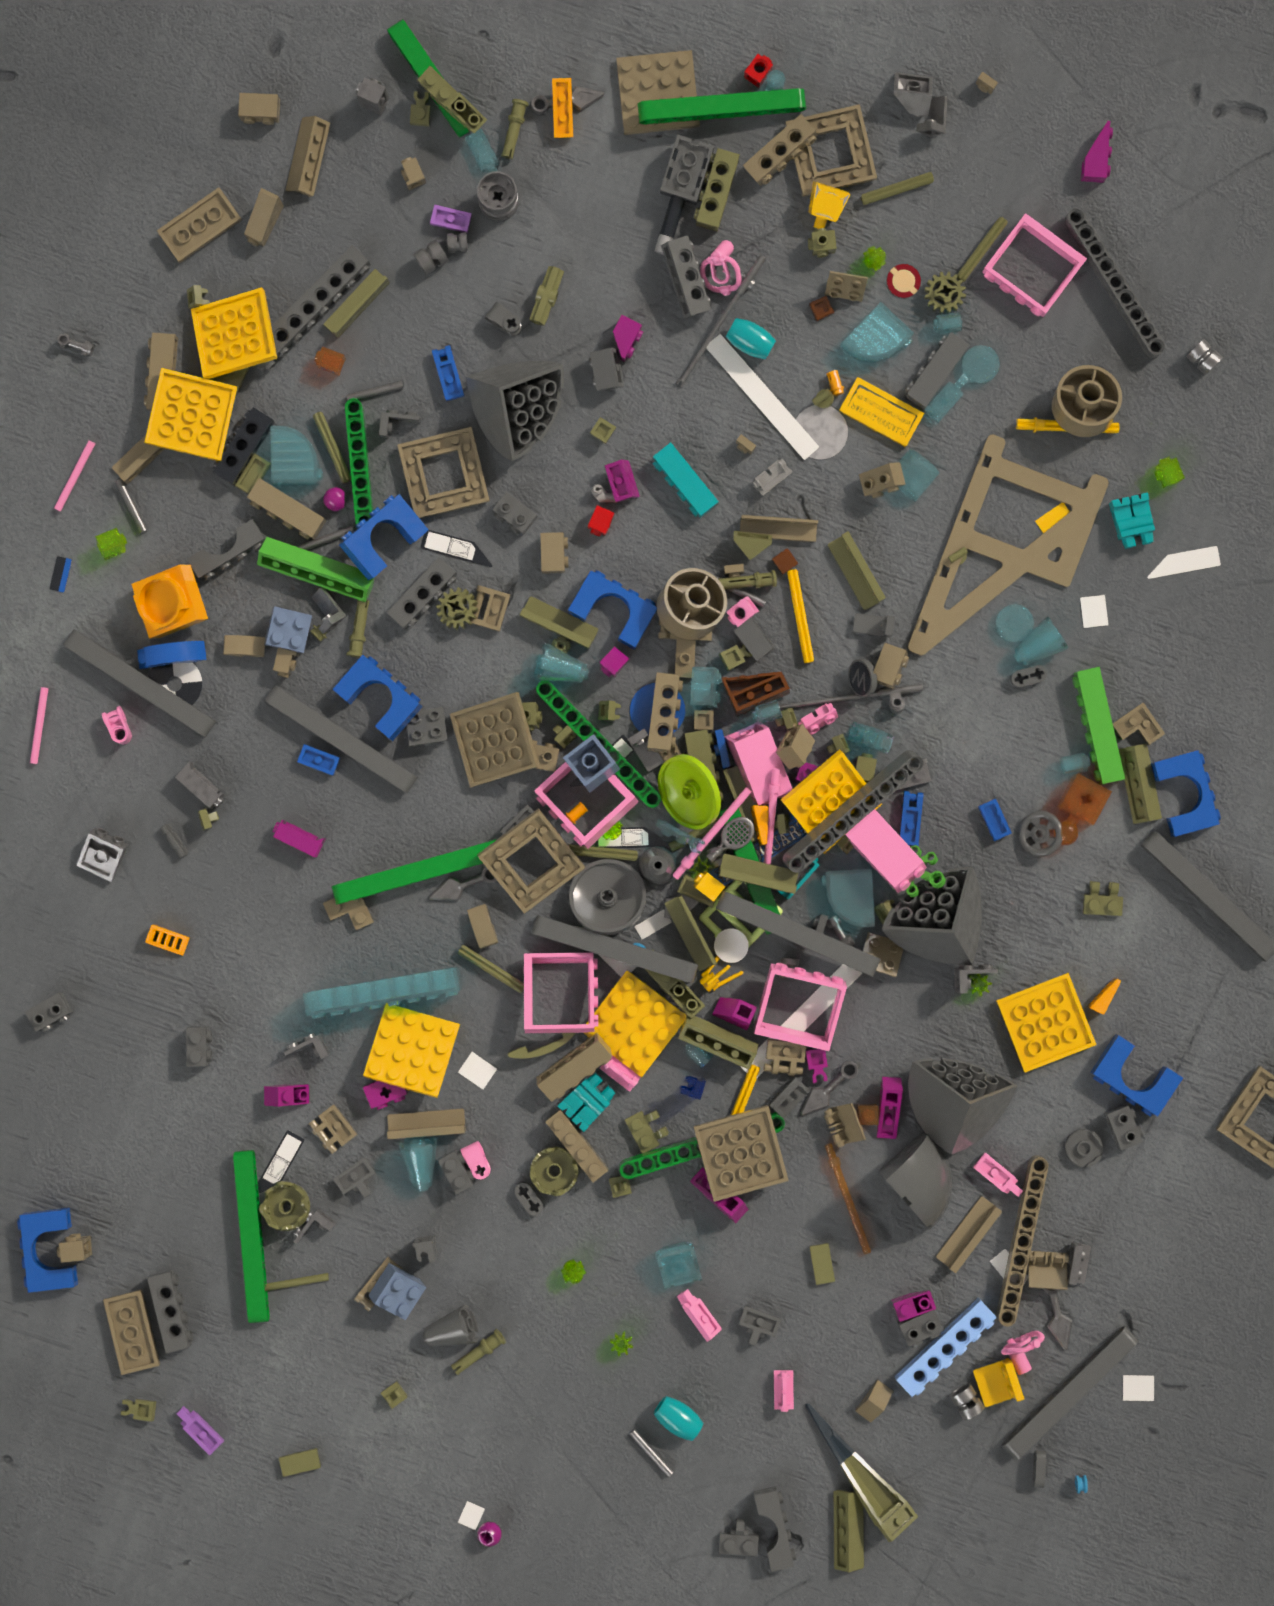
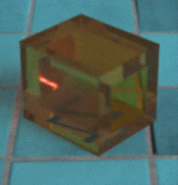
M322 347L321 351H317L314 361L319 369L339 376L346 358L344 354Z
M857 1104V1117L860 1125H878L877 1104Z

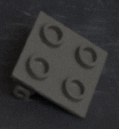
M443 707L420 710L407 724L409 747L424 744L432 745L437 742L444 743V741L448 740Z

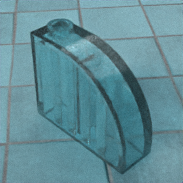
M880 302L841 343L840 348L849 356L859 361L880 362L894 356L902 347L906 349L913 342L911 338L914 332Z
M270 426L271 484L273 486L320 485L319 480H323L322 468H319L318 456L310 441L293 428Z
M872 869L824 871V875H821L822 887H825L826 898L832 911L848 924L859 927H875Z

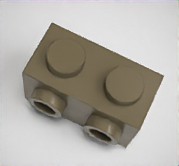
M239 93L238 116L246 124L262 122L266 125H273L274 122L279 123L280 98L278 94Z
M900 462L888 463L859 474L864 496H872L873 499L884 496L886 491L888 493L899 491L900 486L906 485Z
M564 532L540 533L542 574L565 573V568H569L568 556H565L564 549H568V537H564Z
M884 643L873 671L877 675V684L891 689L900 684L902 674L900 673L903 667L906 668L909 661L906 650Z
M800 724L787 730L776 753L788 769L799 768L806 763V758L812 751L815 740L805 726Z
M532 740L540 767L535 769L555 772L560 749H557L555 744L545 743V746L537 745L538 741Z
M70 1234L69 1237H65V1240L57 1246V1256L61 1258V1263L85 1260L92 1255L90 1235Z

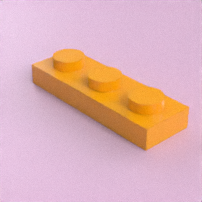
M552 78L554 138L573 137L571 78Z

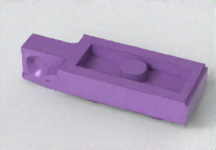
M183 1406L176 1413L183 1420L181 1422L183 1429L208 1455H211L224 1442V1439L194 1410L190 1412Z

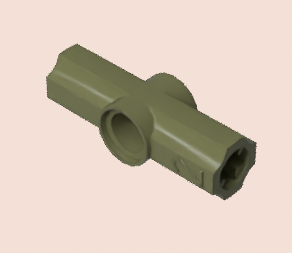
M549 266L543 283L538 288L535 297L536 302L529 321L540 326H545L550 310L554 307L558 297V289L564 275V271L554 266Z

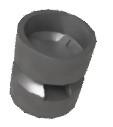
M436 239L427 245V249L421 248L413 253L426 275L434 271L436 265L442 266L449 261Z
M1205 339L1186 356L1193 364L1198 363L1197 368L1204 375L1223 358L1216 350H1210L1211 346Z
M970 1383L957 1388L949 1395L954 1405L959 1406L958 1412L963 1420H969L977 1416L985 1408L981 1400L975 1397L976 1392Z

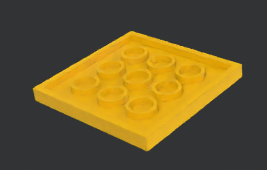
M262 287L191 309L204 379H211L277 359L265 290Z
M161 368L144 443L221 461L237 386Z
M839 749L786 794L781 801L808 834L867 783ZM841 821L837 822L836 827L840 825ZM836 841L825 852H823V854L830 850L838 841Z
M626 970L594 1012V1015H598V1026H595V1032L583 1033L589 1038L598 1033L611 1048L612 1055L642 1078L682 1026L687 1015L629 970Z
M1069 973L996 1000L1023 1072H1028L1096 1045Z
M386 1003L363 1077L438 1098L460 1024Z

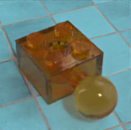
M1079 773L1074 774L1056 807L1069 814L1067 821L1060 822L1062 825L1061 845L1068 846L1077 840L1079 835L1077 824L1079 821L1089 826L1095 824L1112 791ZM1081 796H1087L1088 802L1082 804Z

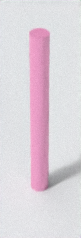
M88 441L54 507L56 510L61 512L95 443Z
M41 687L30 757V763L38 764L49 688Z

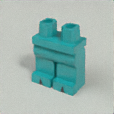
M1148 492L1134 495L1130 498L1125 497L1112 500L1109 503L1118 534V541L1122 540L1125 549L1136 546L1134 537L1137 536L1141 537L1142 545L1154 542L1153 532L1155 531V526L1150 511Z
M597 1073L588 1079L585 1078L558 1104V1107L569 1118L583 1104L585 1105L572 1118V1121L583 1132L611 1103L610 1100L616 1093L609 1085L602 1092L597 1088L603 1081Z

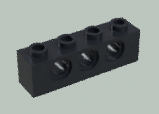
M254 407L251 411L248 410L243 417L245 421L241 427L238 426L234 431L232 442H228L224 447L221 461H216L213 465V473L234 487L254 453H257L275 424L272 418ZM257 426L256 433L248 434L249 427ZM247 442L245 450H238L239 443ZM231 458H236V465L229 467L228 461Z

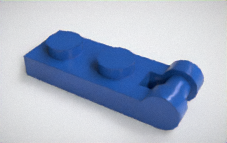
M450 345L445 346V349L432 350L446 402L464 397ZM447 356L448 360L441 362L440 358Z
M910 791L903 792L899 836L908 845L919 846L923 793L917 792V794H912ZM909 801H915L916 807H910Z

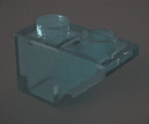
M856 722L852 723L847 736V740L887 755L894 736L880 729Z

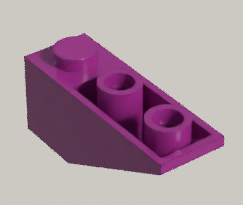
M1107 121L1084 158L1081 181L1104 183L1106 178L1110 176L1111 166L1108 165V158H1111L1112 146H1109V139H1112L1113 128L1110 127L1111 121Z

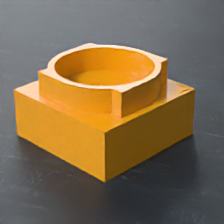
M177 565L131 584L135 594L133 598L139 615L143 619L149 639L162 638L208 620L191 565Z

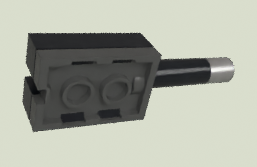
M677 134L660 189V194L671 198L655 252L664 255L661 245L674 239L685 202L697 205L714 151L713 145L700 141L697 145L692 143L691 138Z

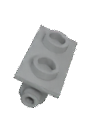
M777 459L775 463L768 467L769 474L763 471L754 478L752 482L753 487L764 496L790 475L792 470L786 466L787 464L783 459Z

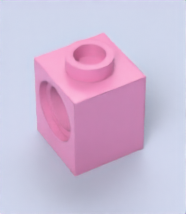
M747 596L727 611L728 619L733 625L739 627L757 614L759 610ZM739 608L744 609V618L738 615Z

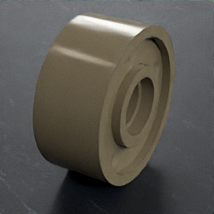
M1083 365L1069 370L1060 380L1052 398V412L1056 422L1068 433L1079 437H1092L1103 433L1110 427L1121 407L1122 391L1120 385L1111 373L1098 366ZM1083 396H1087L1093 401H1088Z
M687 568L676 572L665 584L657 599V613L663 626L673 635L689 640L703 638L712 632L723 618L727 609V595L721 582L711 573L698 568ZM689 598L696 601L698 605L692 603Z

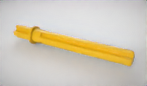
M1034 417V419L1016 420V429L1033 430L1034 433L1036 431H1065L1056 420L1037 419V417ZM1112 423L1103 433H1119V423Z

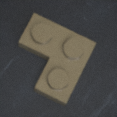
M1141 703L1113 723V728L1121 740H1124L1138 730L1146 743L1150 745L1165 734L1144 703Z
M334 898L323 903L330 921L348 913L356 930L374 923L364 898L336 905Z

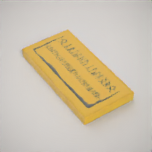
M859 377L855 380L839 409V412L905 448L924 415L918 409Z

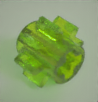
M872 246L863 253V263L868 267V270L874 268L877 271L886 264V254L881 247L876 249L875 246Z
M620 821L615 823L603 835L605 840L609 838L615 840L621 835L622 830L620 828L623 825Z
M698 856V862H694L693 868L689 869V871H694L695 873L693 875V878H695L699 874V871L695 870V867L698 866V863H701L702 866H706V869L703 870V872H707L708 868H712L711 865L707 866L706 864L708 858H706L703 862L701 861L700 856Z
M977 974L975 978L970 976L972 980L971 987L973 988L971 994L978 991V995L982 997V992H990L987 988L992 983L987 982L988 975H985L983 978H981V974ZM979 979L981 982H984V986H981L980 990L979 987L975 986Z
M573 1259L564 1264L561 1273L566 1283L570 1281L574 1284L582 1281L586 1271L581 1261L577 1263Z
M623 1331L622 1335H618L615 1332V1340L610 1339V1343L614 1344L611 1351L616 1350L618 1356L623 1352L628 1355L627 1349L633 1348V1345L629 1343L632 1336L627 1338L625 1331ZM621 1340H624V1344L626 1345H623L622 1348H620L618 1343Z

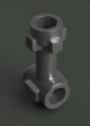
M66 333L60 334L57 337V341L63 349L72 347L81 350V354L84 356H91L93 353L94 345L89 341L81 343L72 340L70 335Z
M834 915L827 919V926L829 929L833 927L839 938L838 941L850 946L855 944L850 934L846 935L839 924L842 922L840 917L838 918L837 915Z

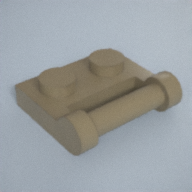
M478 585L476 589L478 593L475 599L478 604L474 607L478 608L479 612H474L477 618H471L470 621L474 625L500 632L511 595ZM485 594H488L490 597L484 618L480 620L478 616Z

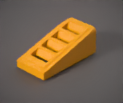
M753 805L751 806V813L759 846H764L767 844L769 807Z
M152 924L145 943L184 956L190 937ZM156 931H160L157 940L154 941ZM164 933H166L167 936L164 944H162L161 941ZM172 936H174V941L172 943V946L170 947L168 946L170 939ZM180 938L182 939V942L178 950L176 949V945Z
M1117 978L1112 979L1089 1004L1088 1008L1100 1014H1105L1121 980Z

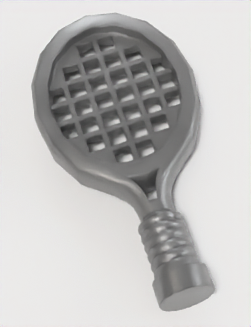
M738 817L729 821L723 828L720 846L708 854L707 858L713 863L722 854V851L726 849L736 850L747 845L754 834L752 821L746 817ZM739 822L741 823V825L744 826L743 828L740 827V829L743 831V833L740 836H738L735 833L736 830L738 831V833H740V831L738 830L739 827H735V825H738ZM730 825H732L735 828V830L732 833H730L727 830L728 827L730 828V830H732ZM747 825L749 826V828L747 829L749 832L748 834L746 833V831L743 830L744 828H746ZM727 833H729L732 836V838L729 841L726 840L727 838H729V836H727ZM745 833L746 836H748L749 838L746 839L744 837L743 839H741L740 837L743 836V834ZM735 836L741 840L737 844L732 841L733 838L735 839Z

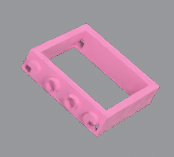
M1025 213L982 273L985 274L984 277L988 281L996 282L1000 285L999 288L1003 292L1011 293L1015 296V300L1019 304H1025L1031 308L1030 311L1034 315L1044 317L1087 258ZM1022 228L1026 229L1074 265L1073 269L1044 307L992 269Z
M565 762L534 790L538 795L536 799L543 807L547 805L550 808L548 812L555 820L559 818L563 822L561 826L567 833L572 831L575 835L573 839L580 846L584 844L588 849L639 801L615 775H612L607 780L625 800L584 836L545 795L572 770Z
M593 953L524 954L525 1033L595 1032V1026H598V1015H594V1008H598V996H594V989H598V977H594V970H598V959H594ZM588 963L589 1024L533 1025V964Z
M782 963L771 964L754 1024V1034L829 1051L847 989L846 981H843V978L838 976L826 977L820 972L809 973L799 967H795V969L788 968L787 965ZM775 974L837 988L824 1036L762 1022Z

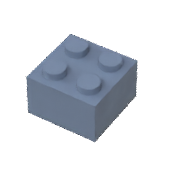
M274 606L264 645L291 650L301 654L304 653L312 615Z
M594 734L563 757L589 793L620 770L619 766Z
M388 1263L368 1296L375 1305L406 1320L425 1291L426 1286L419 1278Z

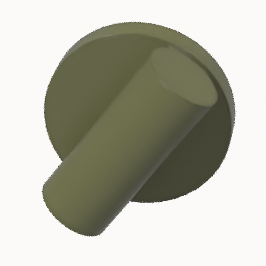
M823 389L817 393L812 402L815 406L825 409L831 406L834 396L829 389Z
M963 547L948 556V559L953 563L962 557L959 564L961 565L965 562L968 551Z

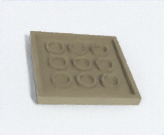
M692 50L616 58L624 135L700 127L699 120L643 125L639 123L637 103L646 100L697 96Z
M519 692L450 714L470 788L540 767Z
M768 1105L693 1126L714 1202L789 1181Z

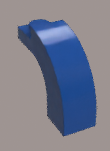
M204 641L165 643L137 650L139 669L207 660Z

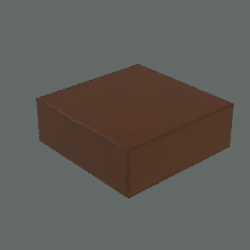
M827 296L809 303L816 321L834 314Z
M788 548L772 558V561L782 575L799 564Z

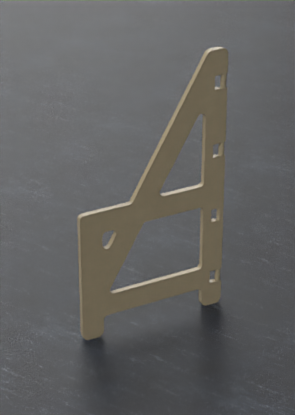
M996 435L988 436L908 643V650L917 655L926 654L1024 573H1030L1064 587L1070 586L1109 482L1107 478L1097 474L1092 475L1086 489L1078 488L1003 459L1001 455L1005 446V440ZM985 456L991 458L988 468L982 466ZM993 477L1052 498L1072 508L1071 512L1025 549L1017 548L974 530V525ZM964 511L970 513L967 523L961 521ZM965 547L966 550L1001 562L1002 567L955 606L950 610L944 608L962 559L961 557L951 563L948 556ZM1055 548L1062 550L1058 562L1048 559V554ZM943 566L949 568L946 578L940 576ZM922 621L928 623L925 633L919 632Z

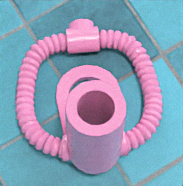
M728 240L722 241L711 255L701 263L700 275L705 281V287L715 293H721L723 296L730 295L732 291H736L742 283L740 267L733 258L729 257L734 250V246ZM726 262L731 263L735 270L736 284L720 287L711 285L705 274L706 266L710 264L712 279L717 284L723 285L730 279V272ZM715 266H723V272L726 274L724 280L716 277Z
M1031 1331L1014 1340L1013 1338L1007 1340L1008 1344L1003 1347L1001 1353L1009 1355L1018 1375L1032 1369L1025 1353L1040 1347V1343L1045 1338L1044 1334L1039 1331Z

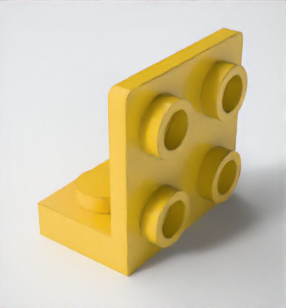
M1009 1358L973 1370L985 1407L1015 1398L1017 1402L1024 1400L1013 1363Z

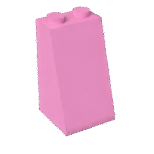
M756 722L724 737L743 780L751 791L750 795L755 804L758 806L769 804L770 792H768L772 779L773 768L780 769L779 784L781 786L777 797L783 798L792 790L784 765L776 753L777 747L769 727Z
M875 809L845 834L853 847L897 893L906 890L915 878L923 875L927 868L923 860Z

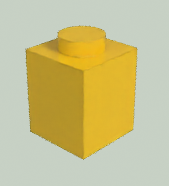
M706 871L700 872L695 877V884L693 885L713 902L726 887Z

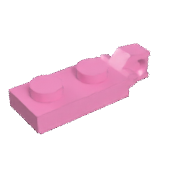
M984 1152L973 1166L974 1169L1001 1191L1007 1194L1009 1191H1012L1018 1197L1023 1192V1190L1015 1185L1018 1182L1016 1177Z
M688 1289L677 1296L681 1305H683L684 1311L707 1342L710 1341L721 1330V1327L702 1300L692 1296Z

